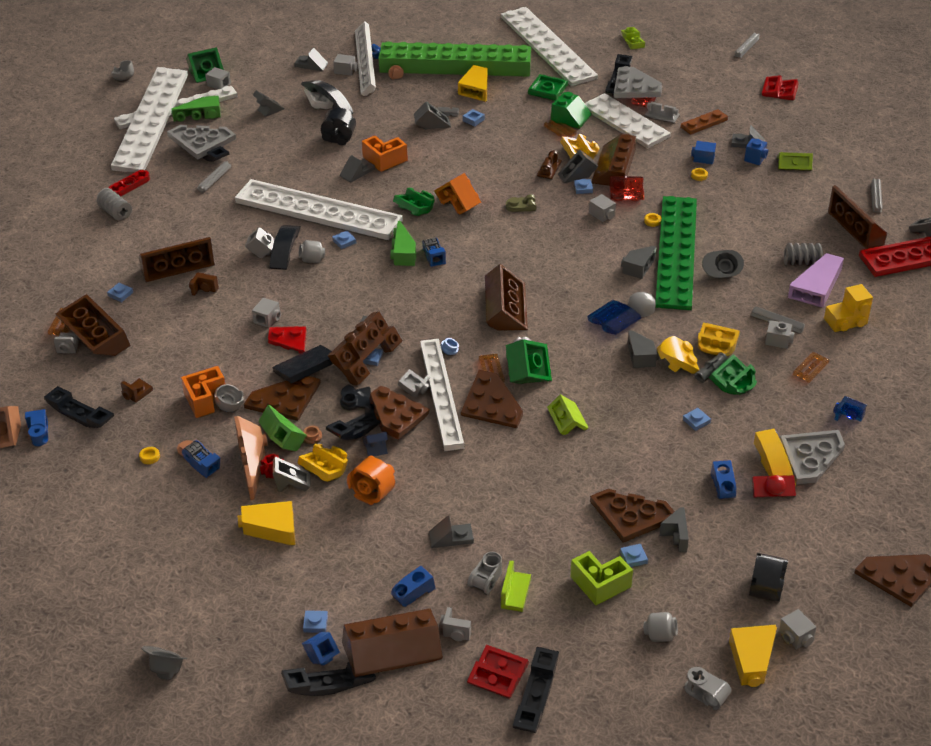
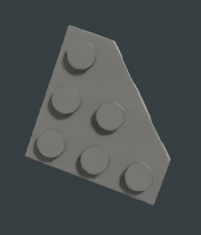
M618 67L614 98L661 97V82L635 67Z
M179 125L167 131L170 139L197 160L207 155L208 151L219 146L223 147L236 140V134L227 127L210 129V126L187 128V125Z
M839 430L780 436L796 485L816 483L844 450L845 446Z

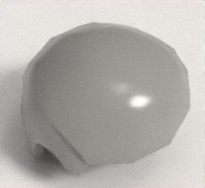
M122 61L119 68L114 66L111 72L112 77L118 81L130 79L134 75L132 61Z
M637 292L630 296L628 311L634 316L646 317L655 312V299L651 294Z
M230 384L221 385L214 394L215 404L219 409L226 412L236 411L244 401L243 391Z

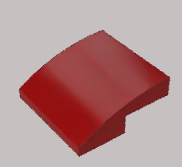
M781 75L766 77L762 96L795 100L799 85L798 79L782 80Z
M486 644L479 662L476 661L467 683L510 699L529 661L523 657Z

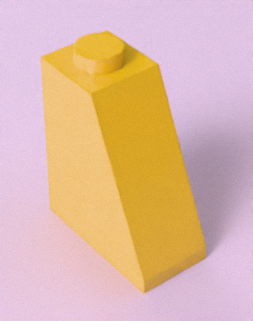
M473 65L458 82V95L486 102L488 68Z
M292 501L241 506V515H238V527H243L244 535L287 545H295Z
M776 625L731 628L729 643L741 686L749 685L750 687H756L764 684L774 645Z

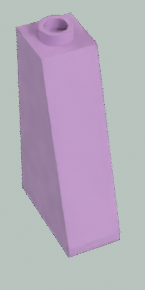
M826 253L790 284L788 298L823 308L842 270L844 258Z

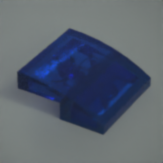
M611 300L587 316L588 321L602 325V329L605 332L617 335L641 319V315L637 311L615 300Z

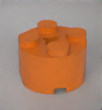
M371 455L348 474L347 485L349 489L352 488L354 490V497L356 499L373 505L380 502L394 488L395 470L392 465L386 464Z

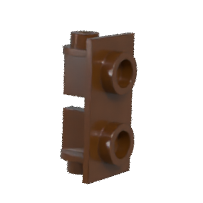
M557 151L549 152L548 157H546L537 173L538 177L553 179L562 160L558 159Z

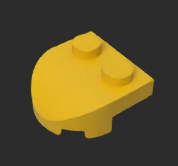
M579 134L577 139L562 137L560 141L570 159L579 149L592 159L596 157L599 151L598 144L595 141L590 143L586 140V136Z
M703 322L701 331L698 333V348L705 353L718 355L721 352L729 356L735 350L740 331Z
M672 336L666 338L657 347L660 358L667 359L670 363L668 367L672 371L677 372L680 368L691 374L699 371L693 347L688 341L684 342Z
M315 444L312 452L299 456L297 464L319 476L321 480L328 482L343 475L348 459L347 453L336 446L328 449L323 448L322 444Z

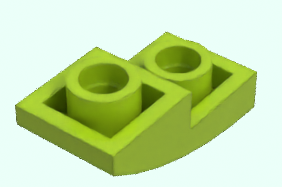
M627 27L625 30H621L622 36L631 50L645 48V41L640 38V32L635 27Z

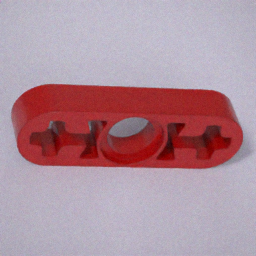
M147 170L136 171L110 185L108 188L115 191L121 197L149 182V172Z

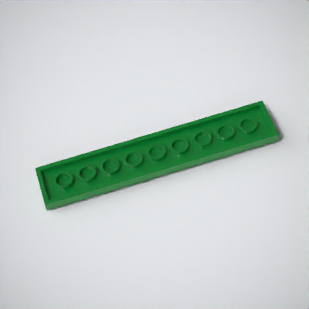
M663 196L655 308L692 311L696 198Z

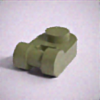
M529 194L521 198L512 197L506 201V209L511 212L536 211L535 196Z

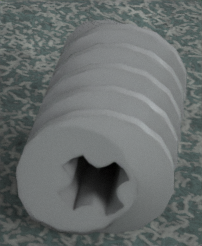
M104 188L97 195V205L115 220H123L131 215L133 210L131 204L112 189Z
M788 243L784 249L785 265H787L788 260H790L791 265H794L795 260L798 261V265H801L802 260L805 261L806 265H808L809 260L814 264L816 260L823 257L820 243L815 245L813 243L808 245L806 243L801 245L799 243L794 245Z

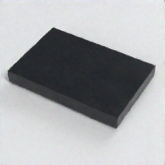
M319 345L273 366V372L286 381L294 383L333 365L328 357L332 351Z

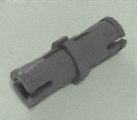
M718 353L715 358L707 361L704 367L695 373V379L704 383L728 359L724 353Z

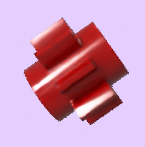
M268 454L263 460H260V472L265 474L266 478L274 479L273 459L275 457L279 458L276 454Z

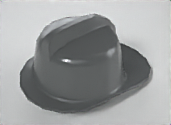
M734 250L713 251L704 256L702 267L713 278H729L738 275L742 271L744 260Z
M143 646L141 648L149 654L150 671L156 673L160 679L171 680L173 675L178 674L183 659H187L159 647Z

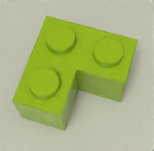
M588 551L571 560L570 577L595 605H598L632 587L633 569L621 556L602 565Z

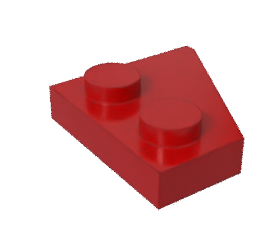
M306 326L269 327L268 343L281 346L287 350L299 351L300 354L304 353L307 328Z

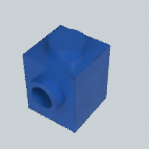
M752 138L746 146L744 161L760 166L768 155V149H766L767 142Z
M697 141L696 146L692 147L691 157H694L693 162L713 164L716 143Z
M320 632L302 643L313 664L325 665L331 662L335 655L340 653L330 632Z

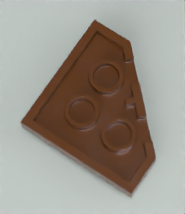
M479 370L462 408L461 416L518 428L523 417V410L497 373Z
M307 376L294 383L283 381L252 391L244 403V408L263 413L267 405H270L285 418L298 421L321 384V380Z
M379 386L370 393L369 400L374 406L377 420L380 421L381 432H386L398 440L424 420L430 411L429 408L424 407L422 404L414 402L404 395L397 394L387 387Z
M606 489L590 496L591 504L623 543L660 528L661 523L675 512L666 501L658 499L657 502L645 500L644 496L628 493V496L617 494L616 490Z
M920 554L866 557L855 569L854 573L912 607L931 586V556Z

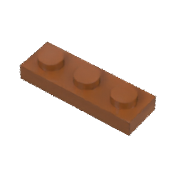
M717 109L681 123V128L691 135L727 121L728 116Z

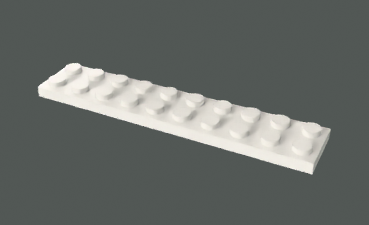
M527 7L501 13V18L564 80H567L570 86L598 79V74Z
M157 67L111 164L113 171L135 173L136 171L146 169L172 112V108H174L187 79V71Z
M250 179L235 197V201L238 204L385 240L391 238L394 228H397L398 221H403L402 215Z

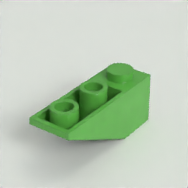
M219 95L201 97L172 108L173 121H184L185 117L192 115L194 120H199L203 110L205 119L221 118Z
M398 221L397 228H394L393 231L394 238H392L390 258L394 260V265L415 266L416 242L401 221Z
M267 405L259 419V423L269 438L283 449L297 451L307 436L270 405Z

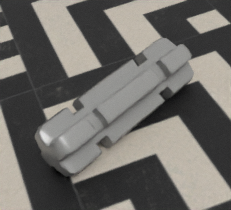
M436 108L446 116L452 115L457 117L459 115V108Z

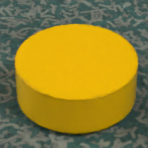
M695 168L691 172V177L696 181H704L708 177V172L703 168Z
M649 213L645 215L644 223L650 227H657L661 224V216L656 213Z
M146 447L140 451L139 458L143 464H154L160 459V453L155 447Z

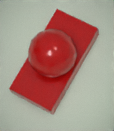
M794 475L752 477L754 498L796 496Z

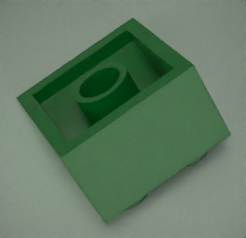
M217 47L189 53L186 57L189 71L196 83L206 81V73L214 67L224 70Z
M564 92L552 104L550 121L580 129L592 113L579 95H575L572 92Z
M522 339L505 345L510 382L525 384L552 381L547 344Z

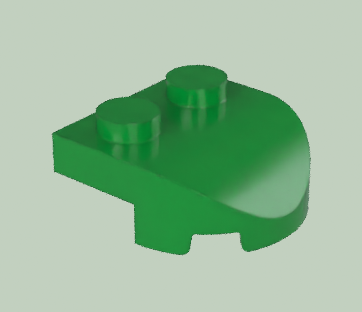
M407 188L405 194L394 195L393 202L402 209L410 210L411 214L420 216L421 214L429 213L433 209L435 199L434 195L422 190L420 193L415 191L414 188Z
M734 354L708 377L723 392L734 395L749 392L757 383L754 367L751 364L746 367Z

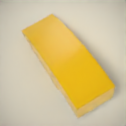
M775 429L755 432L754 445L761 456V463L768 476L793 475L787 454Z

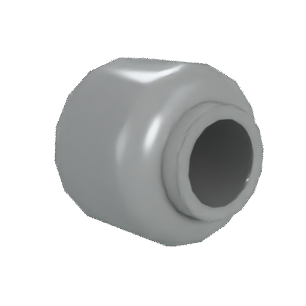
M305 240L299 246L298 255L305 263H319L321 258L325 257V248H322V244L319 241Z
M669 612L651 613L648 616V620L644 621V634L649 635L652 642H670L678 634L677 619L672 617Z

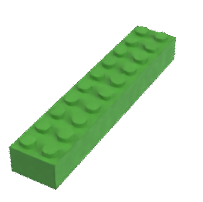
M382 42L379 54V73H388L392 66L398 65L403 69L404 73L465 75L473 65L488 68V75L530 76L531 46Z

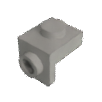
M60 333L59 337L54 338L56 352L76 353L80 339L74 333Z
M409 369L397 385L410 395L417 397L420 393L424 394L429 388L428 381L430 376L427 375L423 379Z
M447 607L445 615H441L439 627L443 628V636L451 637L455 641L470 640L471 621L452 618V608Z

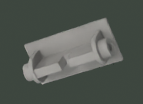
M648 102V111L645 114L646 117L675 123L680 115L678 113L679 109H676V107L665 105L663 110L662 104Z

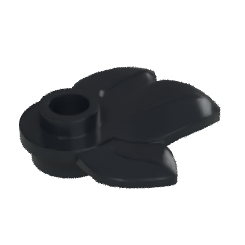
M350 384L346 385L341 390V407L346 410H353L357 407L365 408L370 405L371 388L368 386L355 389Z

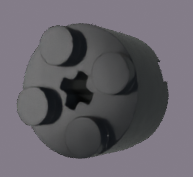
M341 107L329 110L321 125L322 139L331 143H338V145H346L350 141L356 127V119L352 117V113Z
M757 552L749 596L780 602L788 560Z

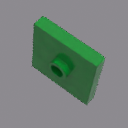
M539 74L529 87L528 94L556 101L568 86V81Z

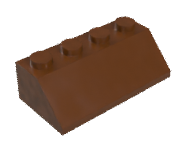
M620 134L603 146L597 164L599 167L595 170L591 181L592 184L624 188L636 150V136Z
M836 185L832 186L828 213L865 249L885 245L887 232Z
M207 237L141 253L139 255V263L145 282L214 266L211 238Z
M499 264L485 275L486 323L497 331L528 330L525 282L502 264Z
M87 294L55 313L93 354L116 356L131 346L125 331Z
M431 608L344 624L342 644L355 677L430 663L443 658L438 624Z

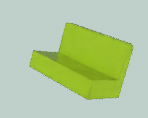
M779 152L777 155L778 169L812 170L813 153Z
M560 394L547 407L560 434L566 435L576 426L583 430L589 428L576 403Z
M509 561L501 592V609L523 612L531 574L514 572V561Z

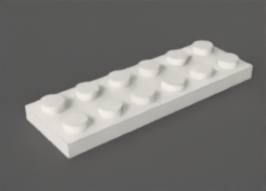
M605 93L584 103L592 115L623 134L636 136V142L647 149L671 136V133Z

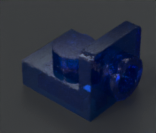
M844 396L842 401L837 402L833 409V413H835L834 420L838 421L842 415H845L851 420L861 422L865 416L867 405Z

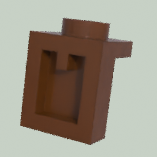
M197 272L189 282L191 294L195 296L199 290L216 293L219 289L217 276Z
M140 378L131 385L125 381L120 383L122 396L126 400L131 399L135 403L153 391V387Z

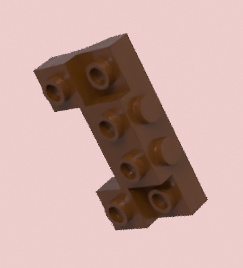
M380 311L371 313L364 321L358 323L355 326L356 329L346 334L344 340L328 355L331 362L343 372L352 385H359L370 374L363 360L379 344L383 351L387 353L392 352L403 341L395 327L387 325Z

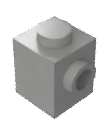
M337 54L333 61L334 74L352 76L353 72L357 71L358 64L355 62V56Z
M214 67L206 73L207 86L215 89L229 86L231 84L230 72Z
M603 194L589 201V213L600 221L604 222L615 216L616 203Z
M258 227L248 236L245 247L257 257L263 258L265 255L272 253L275 239Z
M262 298L252 310L253 323L268 328L271 327L281 317L279 302Z
M770 320L765 345L788 349V344L793 343L795 333L791 332L792 324Z
M797 609L781 618L779 632L787 644H792L795 649H798L802 646L808 647L813 643L816 626Z

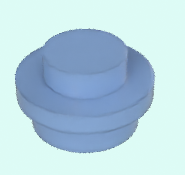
M446 338L440 344L442 351L447 355H455L459 350L458 342L452 338Z

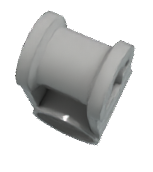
M497 552L486 553L471 572L468 578V586H475L484 590L485 594H489L502 574L501 555Z
M693 667L689 669L687 673L688 681L684 686L686 693L703 702L706 706L714 707L713 710H718L731 694L730 685L703 668Z

